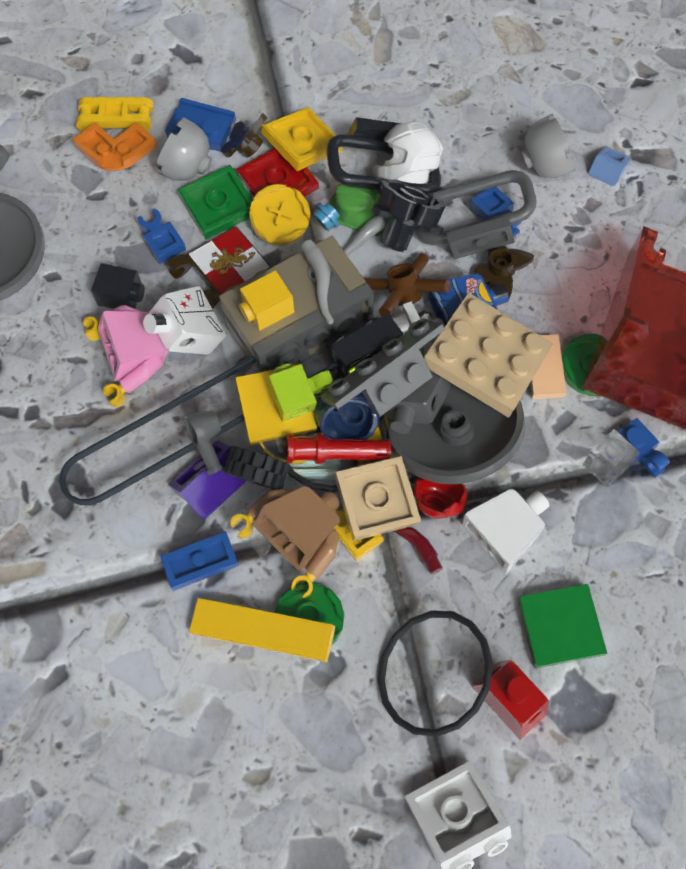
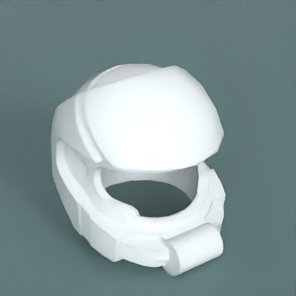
M410 121L398 124L384 138V141L388 142V146L393 149V157L391 160H386L385 164L375 165L373 167V174L376 177L403 182L427 183L429 173L439 167L443 146L435 134L424 124Z

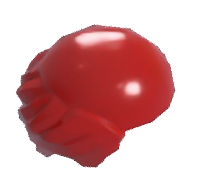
M422 478L417 479L412 489L413 496L418 508L426 516L434 519L453 517L462 513L466 507L467 489L464 484H441Z

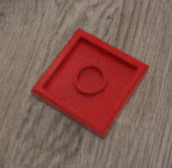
M276 148L237 169L238 177L253 197L266 186L282 184L291 189H296L304 197L319 189V182L307 167L296 171Z

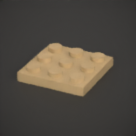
M468 293L444 327L445 330L440 333L424 356V360L429 370L509 418L554 343Z

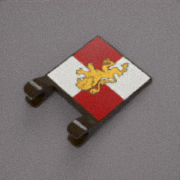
M237 226L185 255L174 256L168 260L169 273L175 279L184 276L192 267L210 287L209 290H204L203 293L212 309L220 302L219 296L224 294L229 287L240 285L253 278L257 272L272 268Z

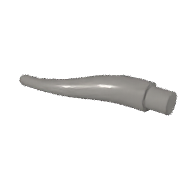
M378 215L371 218L343 249L348 256L375 234L384 230L389 218Z
M307 240L302 244L301 248L316 275L319 307L327 323L333 324L334 320L329 313L327 301L330 283L328 263L321 249L317 248L312 240Z

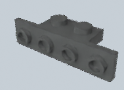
M421 319L412 323L407 332L399 338L386 342L382 346V350L376 355L359 362L355 370L346 377L333 381L328 386V390L320 395L323 402L339 409L362 392L373 413L382 416L433 377L419 349L445 330L443 324L428 319Z

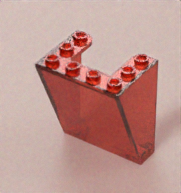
M643 226L626 259L582 388L686 430V272L663 264L666 250L660 248L657 252L654 248L658 231Z

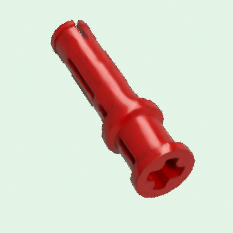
M287 433L285 458L288 464H292L294 460L314 461L315 464H322L326 459L381 461L390 459V455H388L391 454L389 439H327L322 433H316L315 437L294 436L293 433Z

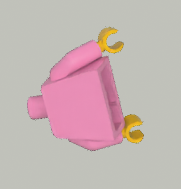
M127 305L118 306L110 311H103L98 320L95 317L88 316L83 321V325L87 329L84 332L85 336L90 341L101 339L114 380H120L118 386L108 384L103 390V394L107 397L117 392L116 397L109 401V404L113 407L122 406L126 401L125 392H133L158 372L168 353L158 333L148 334L144 329V317L149 312H143Z

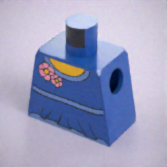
M479 274L449 278L451 287L448 293H428V300L437 319H442L445 326L468 293L497 309L498 305L509 302L508 292L503 284L488 289L482 276Z

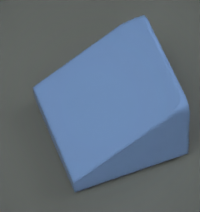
M606 146L596 155L589 174L611 186H615L632 159Z

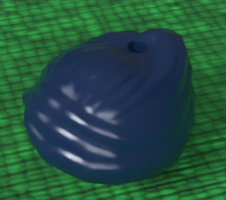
M359 393L339 409L324 403L321 397L316 400L317 403L313 413L318 427L328 438L368 439L373 436L379 425V416L373 413L363 393Z

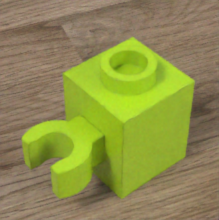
M285 364L274 369L273 374L269 375L268 385L282 421L284 422L314 411L317 403L314 394L327 391L333 379L329 370L307 379L302 364L294 367L292 364Z

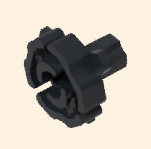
M391 179L382 181L375 197L379 205H374L372 208L376 215L389 218L380 240L381 243L395 251L403 252L407 250L416 228H423L437 236L441 235L444 228L438 225L446 207L444 202L435 199L433 206H431L435 195L401 181Z

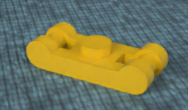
M83 97L78 103L80 115L77 116L76 127L80 131H84L96 122L101 128H129L137 122L148 132L152 127L150 114L153 113L154 103L147 97Z

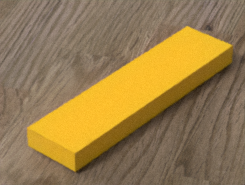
M202 598L197 599L189 633L197 636L328 663L335 632V626L332 624Z

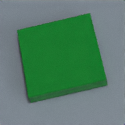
M231 164L177 189L180 199L205 240L249 219L253 199Z
M589 584L519 596L518 603L535 669L601 657L607 654Z

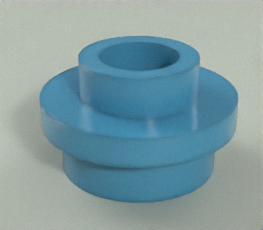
M318 203L315 206L316 210L312 215L327 231L340 225L337 220L340 215L329 203L325 205Z

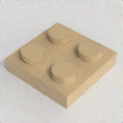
M402 456L335 473V481L353 541L418 525L421 522Z

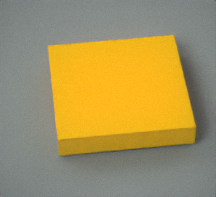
M309 107L264 124L261 134L296 171L326 159L327 143L332 137L336 136ZM339 147L338 152H342L344 147Z
M273 370L235 377L250 445L285 438L287 433L299 435L317 430L313 411L284 422L282 421L268 385L269 375L273 374Z

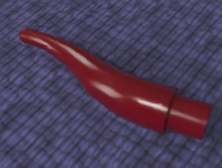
M406 527L393 531L413 545L422 563H425L431 575L443 569L435 548L418 530Z

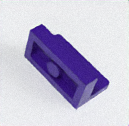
M217 440L212 446L220 464H223L224 467L231 446ZM200 455L168 485L175 494L183 498L201 519L205 520L247 481L225 474L223 470L208 476V469Z

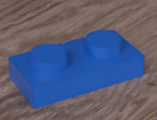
M226 531L160 556L173 591L239 566Z

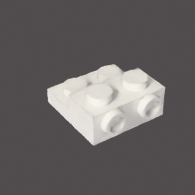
M471 760L404 796L441 869H471L474 866L472 859L485 852L490 857L498 855L508 847L507 840L512 838L509 823Z

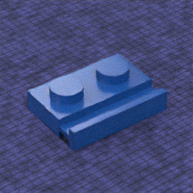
M180 98V105L175 109L165 129L167 138L170 133L178 134L182 129L177 126L178 122L183 118H187L204 130L209 138L210 149L221 152V148L225 145L232 130L231 126L236 121L235 112Z

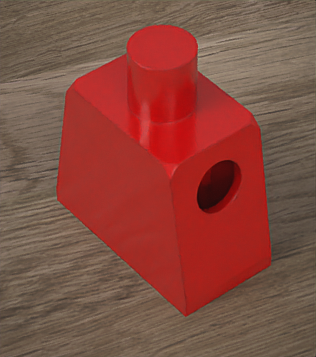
M511 659L500 661L493 666L490 690L484 701L521 740L547 715L549 700ZM484 675L472 686L478 694L483 686Z

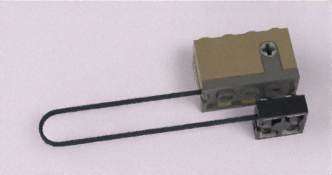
M333 235L324 240L314 242L316 247L321 249L328 263L330 283L327 301L329 313L334 320L333 324H328L322 315L317 298L316 275L312 266L306 260L304 251L285 257L281 263L268 270L257 272L253 278L240 285L229 287L224 294L219 296L222 310L225 313L226 327L247 360L72 456L65 462L60 471L59 484L63 494L71 502L78 505L91 506L100 503L198 448L192 442L106 492L90 499H79L72 496L67 490L66 476L71 466L250 365H252L256 373L274 370L285 364H292V366L304 364L331 348L334 362L308 378L329 370L330 372L333 371L336 379L346 377L354 371L356 365L362 360L371 358L380 352L386 342L403 335V332L389 313L380 318L374 317V292ZM276 270L293 296L295 313L259 331L253 320L250 322L246 321L239 308V304L242 303L240 288ZM243 414L221 426V431L212 439L244 422Z

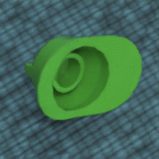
M338 185L336 192L329 200V204L340 215L337 219L339 224L357 231L371 218L376 216L372 208L374 205H379L375 199L377 192L373 189ZM384 230L380 231L374 236L383 235Z

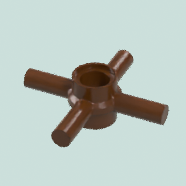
M419 253L412 264H399L389 269L387 278L363 277L372 290L388 291L390 294L379 309L381 316L387 313L391 316L397 306H403L405 303L412 301L415 304L421 299L422 292L448 293L451 287L450 281L448 279L420 278L419 274L429 261L428 256L424 253Z

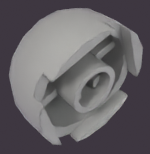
M552 113L535 122L527 131L524 139L526 150L521 152L527 168L534 167L537 173L545 178H557L575 171L576 167L573 157L568 158L567 156L569 153L568 148L570 147L557 118H554V114Z
M183 118L177 124L178 127L182 128L179 133L175 135L170 133L157 160V164L160 166L156 168V171L164 176L178 181L193 179L198 172L204 174L212 161V158L208 156L210 150L209 138L204 130L187 118Z

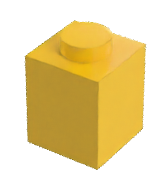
M276 270L240 288L242 303L239 304V308L246 321L250 322L253 320L259 331L295 313L293 296Z

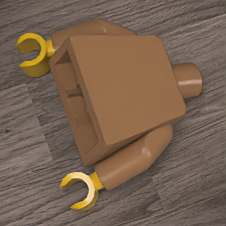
M306 486L296 490L273 489L267 491L248 508V514L234 515L231 518L230 526L235 528L241 522L246 523V527L238 533V537L241 539L248 538L252 534L254 526L299 572L306 569L307 572L304 576H298L293 580L292 591L298 582L305 581L309 585V590L302 598H307L313 591L312 582L314 579H319L336 555L339 535L335 528L340 518L334 511L339 508V500L329 491L319 497Z

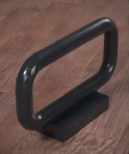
M356 117L347 134H339L332 137L327 143L326 155L328 168L334 179L342 185L379 190L381 182L387 181V179L345 172L340 165L338 148L350 147L394 153L393 149L388 146V142L384 141V138L393 127L401 123ZM438 167L429 173L428 183H403L421 188L429 193L436 192L441 185L440 169Z

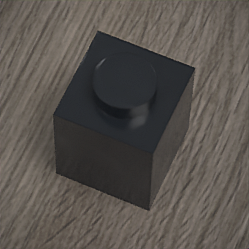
M101 263L91 292L98 306L114 309L121 305H127L136 308L137 302L140 303L143 300L145 286L142 284L137 270Z

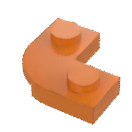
M96 122L72 139L75 147L93 164L108 171L127 169L158 147L156 139L137 122L115 139Z

